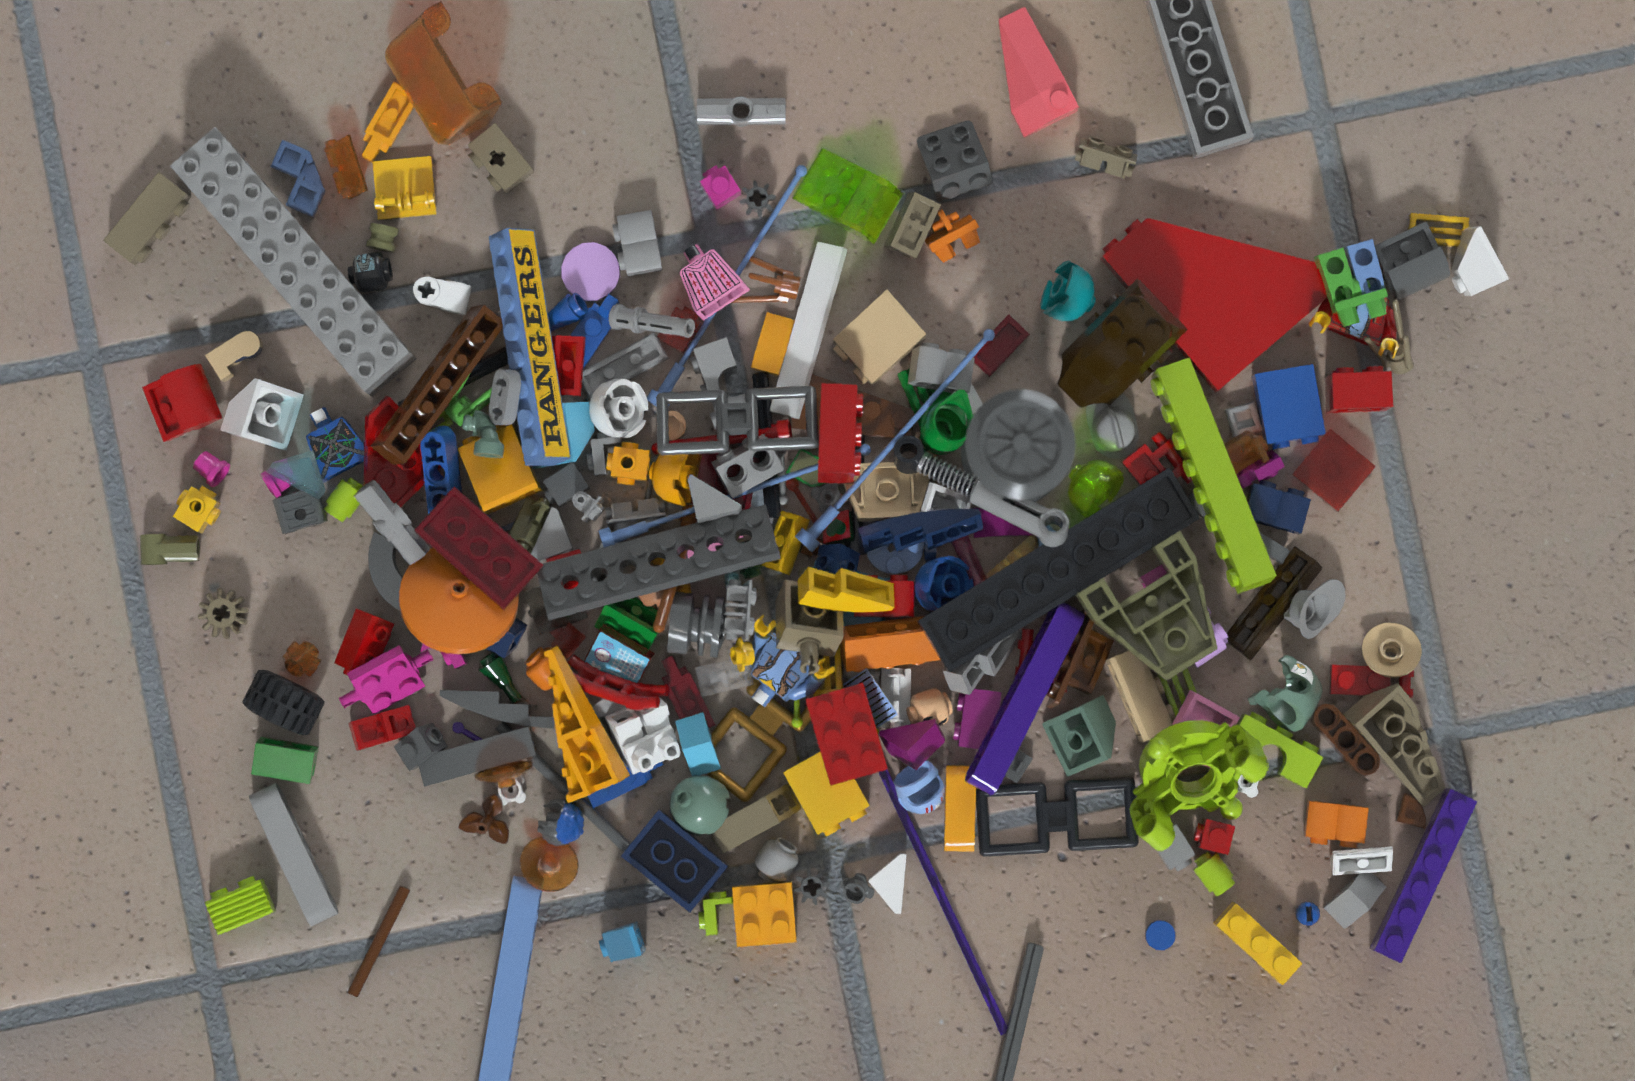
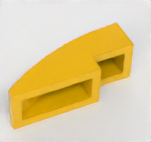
M808 567L798 579V604L845 612L892 611L895 607L894 583L840 568L836 574Z

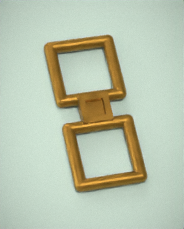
M835 671L831 674V689L836 688ZM753 678L746 688L747 693L752 696L761 682ZM825 683L820 690H825ZM773 698L766 707L759 704L750 717L736 707L729 709L711 733L714 747L718 745L734 722H736L773 751L744 788L720 769L707 773V775L724 784L726 789L742 802H748L787 752L786 745L773 735L783 722L798 732L803 731L811 721L808 707L806 706L800 714L803 724L799 728H795L791 724L794 714Z

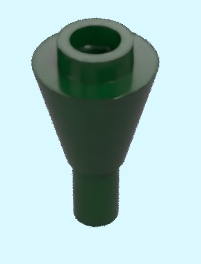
M491 652L479 661L482 666L478 668V671L498 688L502 689L512 704L522 698L512 683V678L504 658Z

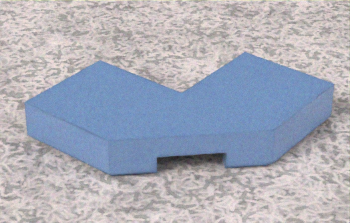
M282 140L271 167L297 178L286 206L314 218L325 194V188L310 151Z

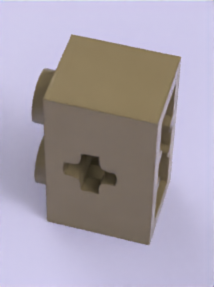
M496 123L468 144L472 151L468 156L478 169L482 166L490 173L487 180L497 192L502 188L508 194L534 173L530 165ZM496 154L499 157L505 155L503 158L505 164L502 167L498 164L493 165L494 159L492 157Z

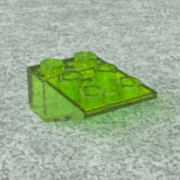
M821 148L794 194L793 199L850 233L875 244L902 198L903 193L890 181Z

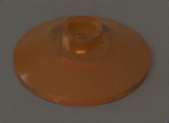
M518 761L479 771L474 776L476 780L498 783L499 788H507L516 785L515 778L529 771L533 767V762Z
M541 836L531 840L524 847L520 855L519 864L523 877L531 886L541 891L556 892L563 890L574 881L578 873V858L569 844L554 846L548 844ZM549 865L552 871H546L542 866Z

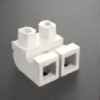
M660 697L659 708L633 711L625 707L605 716L618 753L625 766L629 767L633 775L640 771L645 773L653 769L654 765L668 759L671 761L680 756L681 751L668 718L670 714L668 706ZM621 718H628L622 722L617 723V721Z

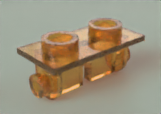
M347 135L337 141L336 139L326 141L324 152L326 153L330 168L338 167L339 170L332 173L338 194H341L343 199L348 198L350 200L368 191L351 136Z

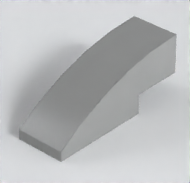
M1022 629L1017 630L950 672H947L944 667L942 671L949 689L970 695L984 674L995 676L1017 645L1018 640L1021 639Z

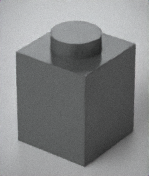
M572 462L545 479L543 482L546 488L542 491L551 505L557 502L558 506L562 507L572 501L573 495L576 492H586L591 488L575 463Z

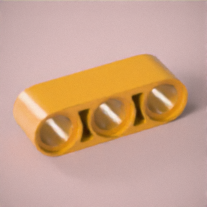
M946 765L944 851L974 852L976 787L965 782V776L970 766Z

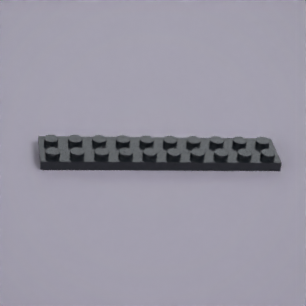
M1167 468L1070 527L1066 541L1062 545L1049 547L1042 544L917 622L947 672H950L1199 520L1200 517L1172 470Z

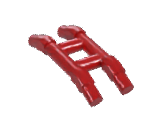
M575 654L567 662L578 671V674L574 672L573 674L584 693L624 705L631 710L659 708V697L668 696L669 694L667 684L636 683L600 671L589 663H585ZM604 685H608V686H611V687L620 689V691H616V690H613V689L604 687Z

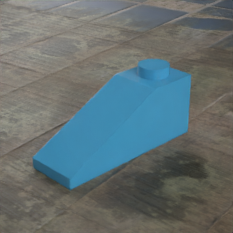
M637 921L602 933L603 939L599 940L603 957L609 956L611 962L643 955L646 950Z

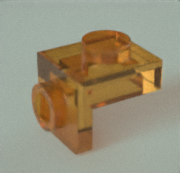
M1245 430L1224 444L1236 474L1257 460L1263 463L1270 460L1266 453L1269 448L1261 435L1256 436L1248 430Z

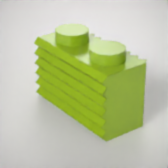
M251 876L237 882L238 889L228 892L227 887L210 893L212 899L206 901L205 905L218 935L276 912L264 879L256 881L255 877Z

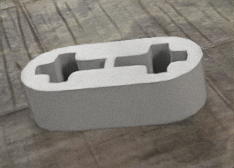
M500 369L494 375L489 405V417L494 425H511L516 419L521 389V378L516 370Z

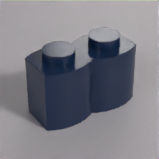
M1260 480L1259 484L1254 483L1251 485L1247 503L1255 523L1297 535L1302 534L1311 499L1304 497L1305 492L1293 488H1288L1287 492L1276 489L1277 484Z

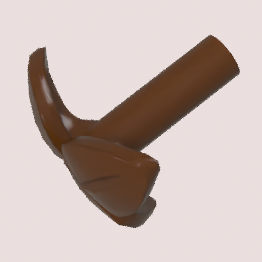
M497 794L488 795L482 803L485 815L482 816L477 812H471L461 820L458 828L467 833H478L481 835L488 831L489 837L492 840L501 844H507L509 829L506 823L501 820H494V817L503 811L502 801Z

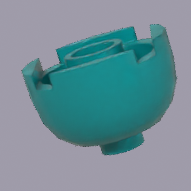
M1069 260L1063 262L1054 271L1059 274L1054 284L1048 280L1041 297L1040 308L1044 310L1043 313L1053 319L1073 321L1080 318L1085 312H1090L1096 302L1094 281L1091 275L1079 265Z

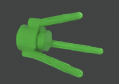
M467 377L448 403L449 406L445 409L446 414L457 425L462 426L465 415L474 416L475 410H481L490 403L492 387L474 402L464 395L458 398L468 379Z

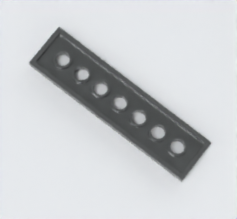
M765 504L742 510L738 515L722 517L699 524L697 522L543 563L544 566L537 573L548 619L552 620L781 558ZM742 535L752 537L747 543L737 542V539ZM718 542L723 544L720 550H708L709 545ZM685 550L694 552L693 556L688 559L679 557L680 553ZM655 558L665 559L661 566L655 567L650 565L651 561ZM626 566L636 567V570L631 574H623L621 572ZM596 574H607V578L601 582L592 580ZM569 581L578 582L577 587L567 590L563 588Z

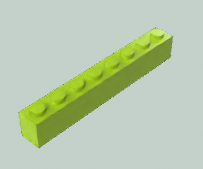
M1190 357L1157 368L1151 376L1152 391L1155 396L1160 397L1163 405L1161 407L1162 416L1165 422L1171 425L1173 444L1177 450H1181L1184 458L1183 468L1187 477L1192 478L1195 486L1193 489L1195 499L1204 508L1206 513L1204 516L1205 524L1209 532L1214 533L1217 541L1215 543L1218 557L1225 561L1228 569L1226 570V576L1230 586L1235 587L1237 594L1270 583L1277 575Z

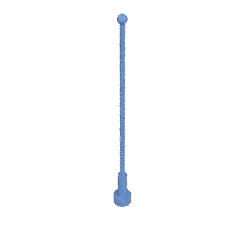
M799 165L796 168V175L735 271L738 276L742 273L800 178L807 174L805 166ZM716 313L705 319L679 363L675 362L658 391L651 389L647 396L648 402L656 406V397L659 393L672 391L685 370L684 364Z
M987 329L984 331L983 338L837 503L834 506L830 505L808 531L802 528L795 535L811 552L820 544L816 540L817 537L839 514L837 510L891 451L897 440L907 433L986 342L994 339L995 333L993 330Z
M863 444L855 452H861V455L867 456L871 452V447L868 444ZM818 463L760 483L731 499L818 470ZM691 507L648 523L642 521L611 532L610 527L598 530L605 548L647 533L649 528L695 513V509Z

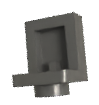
M434 723L415 728L394 746L409 771L418 768L434 753L443 751L448 747L441 731L436 728Z

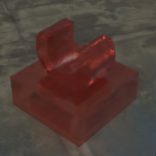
M554 622L547 630L555 637L550 646L552 648L558 646L566 659L572 655L586 638L580 630L570 623L565 628H562Z

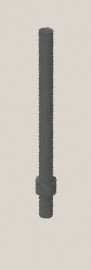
M504 721L495 728L500 734L514 731ZM538 753L536 756L526 758L566 797L568 786L564 778ZM584 798L572 802L622 852L628 848L631 843Z

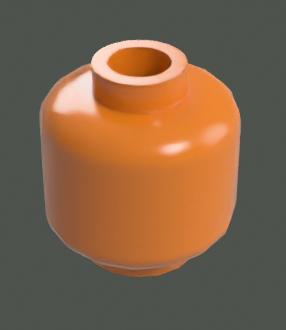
M539 647L525 661L527 665L526 675L540 689L547 691L553 687L549 686L548 677L551 674L548 657L544 656V652L552 647L544 649Z

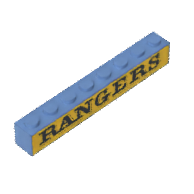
M506 228L488 237L510 370H516L521 378L517 421L525 466H554L571 459L535 231Z

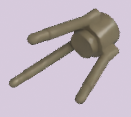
M1394 299L1392 304L1399 339V348L1395 358H1392V352L1389 350L1386 356L1384 354L1379 356L1378 346L1369 337L1365 338V342L1381 360L1384 368L1390 367L1395 374H1405L1414 368V362L1411 357L1409 337L1404 335L1398 300Z

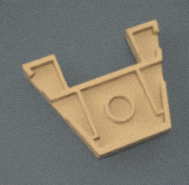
M915 432V437L921 441L920 432ZM883 462L876 466L849 499L859 522L882 521L921 511L930 479L928 475L924 476V474H919V472L913 474L901 473L895 467L894 462ZM860 463V475L871 463ZM854 476V482H855L860 476ZM844 484V487H845L846 491H847L853 484Z

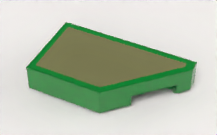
M799 449L786 474L817 464L819 457L805 449ZM818 470L795 477V479L810 488L826 484L818 483Z

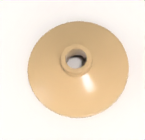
M1383 623L1373 627L1366 634L1362 644V655L1366 664L1374 672L1386 677H1401L1409 674L1419 664L1422 654L1421 643L1416 634L1408 627L1398 623ZM1393 652L1395 657H1389L1385 653Z

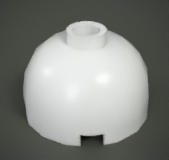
M612 379L602 383L592 393L589 401V414L591 421L600 432L610 437L629 438L638 434L645 425L646 420H643L644 410H648L646 393L638 383L631 382L628 379Z

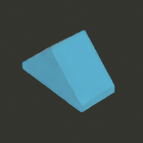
M704 712L675 721L682 750L691 775H703L721 769Z

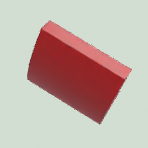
M551 336L561 396H581L586 337Z

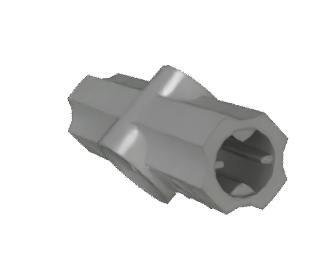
M743 96L723 99H697V125H736L739 127L747 125H786L785 98H747ZM738 105H745L749 108L750 112L747 117L740 119L734 116V108Z
M375 480L365 484L353 495L373 519L372 523L378 532L394 545L409 565L420 560L430 550L423 539L414 532L415 529L410 525L412 522L396 503L393 504Z

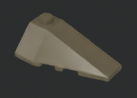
M1394 684L1363 696L1343 714L1376 751L1380 760L1411 795L1416 798L1422 807H1425L1446 788L1436 759L1431 753L1426 731L1420 722L1418 708L1399 684Z

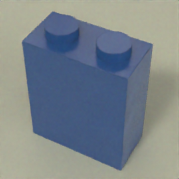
M1313 364L1263 372L1252 376L1264 446L1272 445V449L1276 450L1290 447L1289 442L1301 440L1302 445L1319 442L1318 436H1323L1326 432Z

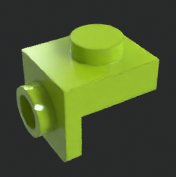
M726 891L710 892L709 898L703 899L704 911L698 912L699 927L700 929H705L706 936L718 935L719 933L716 905L733 903V896H727Z

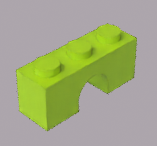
M1251 712L1250 716L1242 714L1236 725L1242 726L1261 743L1262 747L1273 744L1281 750L1283 763L1277 774L1302 788H1307L1324 758L1317 754L1319 748L1305 740L1302 745L1291 739L1294 734L1280 726H1277L1276 730L1265 725L1267 719L1254 712Z

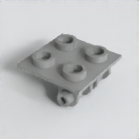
M729 580V585H726L725 601L739 602L725 603V607L739 608V612H724V616L738 617V619L724 618L723 634H726V640H737L738 637H741L743 642L748 640L749 635H753L754 618L750 617L751 606H755L757 591L756 588H752V580L747 581L743 585H741V580Z

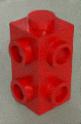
M356 608L334 664L343 667V674L348 675L347 673L382 655L391 637L395 623Z

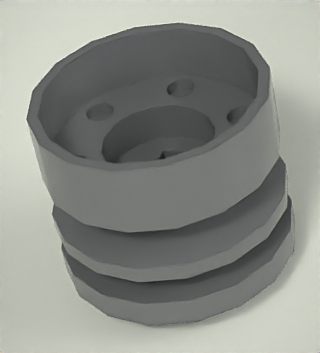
M675 593L670 613L668 653L687 655L691 642H697L698 656H703L705 643L711 644L710 657L718 658L725 639V634H723L724 618H727V616H724L726 610L723 596L716 597L715 609L709 608L710 595H704L701 607H695L693 593Z

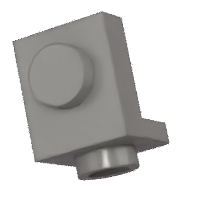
M598 433L597 439L591 440L592 452L587 453L588 470H594L596 477L608 475L605 446L620 445L622 439Z

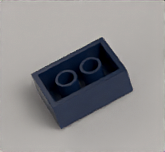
M661 809L655 813L621 855L623 859L689 913L729 866L694 836L678 826Z

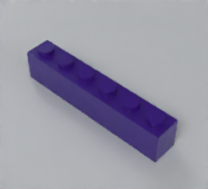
M1451 788L1444 789L1370 949L1402 963L1478 801Z

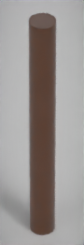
M399 886L349 987V994L355 997L359 996L411 891L410 889Z

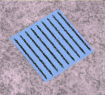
M867 668L843 684V688L860 683L864 684L876 728L898 715Z

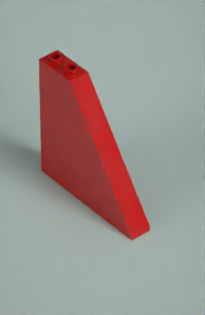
M1146 218L1142 223L1139 219L1135 220L1124 230L1128 235L1121 241L1114 238L1102 249L1105 254L1102 256L1101 261L1126 289L1138 278L1188 329L1174 345L1185 358L1190 357L1194 369L1215 393L1327 298L1319 268L1317 269L1314 261L1151 218Z

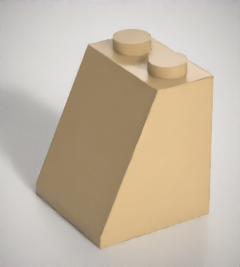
M886 290L833 339L836 345L833 350L843 362L849 359L856 367L852 372L863 384L868 381L872 386L907 356L912 349L923 342L926 333L893 295Z

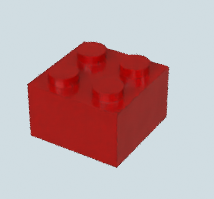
M1384 366L1366 367V369H1362V372H1354V367L1336 368V370L1332 371V374L1325 378L1326 413L1376 412L1392 408V371H1384Z

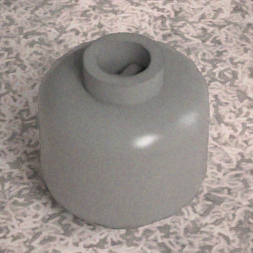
M782 837L767 840L755 857V865L759 870L758 875L770 883H773L774 880H787L799 861L795 845Z

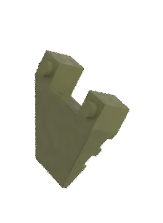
M1180 531L1152 548L1167 574L1119 603L1104 578L1076 594L1092 622L1165 680L1170 679L1218 649L1204 596L1203 584L1199 575L1197 559Z

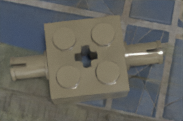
M808 567L801 568L798 571V577H800ZM784 580L775 600L776 649L800 652L801 672L806 674V666L809 665L808 674H814L819 671L818 655L834 657L844 637L843 611L826 610L798 604V582Z

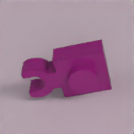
M1270 450L1246 463L1247 467L1236 470L1235 473L1243 489L1256 479L1260 481L1273 478L1278 474V470L1284 468L1285 465L1281 457L1273 450Z

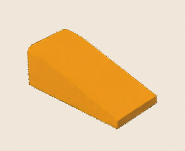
M769 312L766 313L751 369L779 377L794 326V319Z

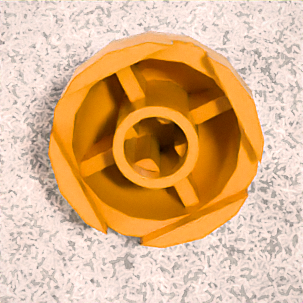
M700 454L659 455L649 469V477L652 479L656 494L668 503L687 506L686 503H690L691 500L688 477L690 474L696 476Z

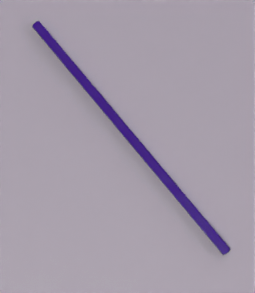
M888 770L880 771L878 773L1002 1036L1006 1034L1007 1030L1003 1016L906 809L898 800L895 785Z

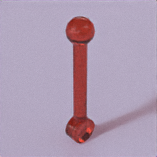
M795 478L787 480L786 487L795 493L808 516L815 523L817 517L800 492L798 480Z

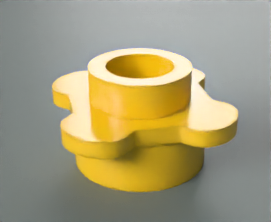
M741 637L737 638L736 644L730 649L731 661L734 665L737 664L739 672H744L745 666L753 665L755 661L752 644L749 641L743 642Z

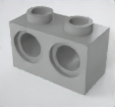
M763 434L759 436V439H768ZM746 438L742 441V446L734 450L729 448L727 452L719 453L716 456L717 459L711 463L731 498L742 494L784 470L774 450L765 451V459L760 463H754L753 455L757 451H750L747 448ZM733 464H738L740 466L739 473L735 477H727V469Z

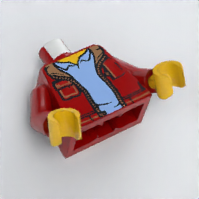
M1327 297L1309 322L1310 327H1312L1314 322L1319 323L1322 326L1320 333L1328 330L1367 346L1365 338L1369 337L1378 347L1380 346L1379 356L1383 355L1384 350H1389L1392 352V358L1394 359L1399 348V344L1396 341L1397 328L1394 312L1388 306L1389 299L1384 298L1386 315L1370 319L1366 305L1356 306L1360 322L1343 327L1337 312L1332 313L1331 304Z

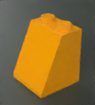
M512 424L509 426L496 425L499 441L504 445L503 458H487L474 455V444L481 439L477 436L464 439L462 441L464 446L457 448L483 512L488 515L521 501L527 496L530 497L542 491L532 466H525L522 443Z

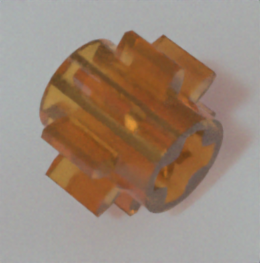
M293 641L286 649L287 652L282 656L286 660L284 663L286 670L296 677H301L304 673L311 677L318 669L317 666L321 663V660L318 658L319 651L317 647L308 641H303L300 645Z

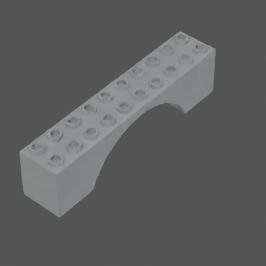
M216 127L170 165L364 392L373 397L417 359L320 249L231 142Z

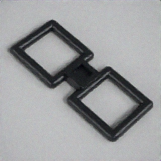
M1130 776L1068 780L1064 783L1065 801L1047 802L1046 785L1042 782L1002 784L993 795H989L976 788L979 853L983 857L1047 853L1050 850L1049 832L1067 831L1068 848L1071 851L1136 847L1139 843V837L1130 815V805L1136 798V795L1133 793L1135 780ZM1123 789L1127 836L1079 839L1076 792ZM1035 794L1038 842L991 845L987 797Z

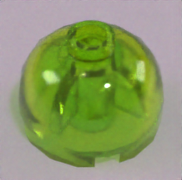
M1099 459L1088 461L1083 465L1077 464L1068 476L1071 479L1068 484L1067 494L1070 503L1082 516L1087 518L1100 510L1099 506L1107 499L1110 503L1115 498L1125 478L1122 476L1124 473L1108 461Z

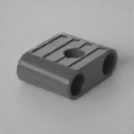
M318 487L272 500L282 534H288L328 521Z

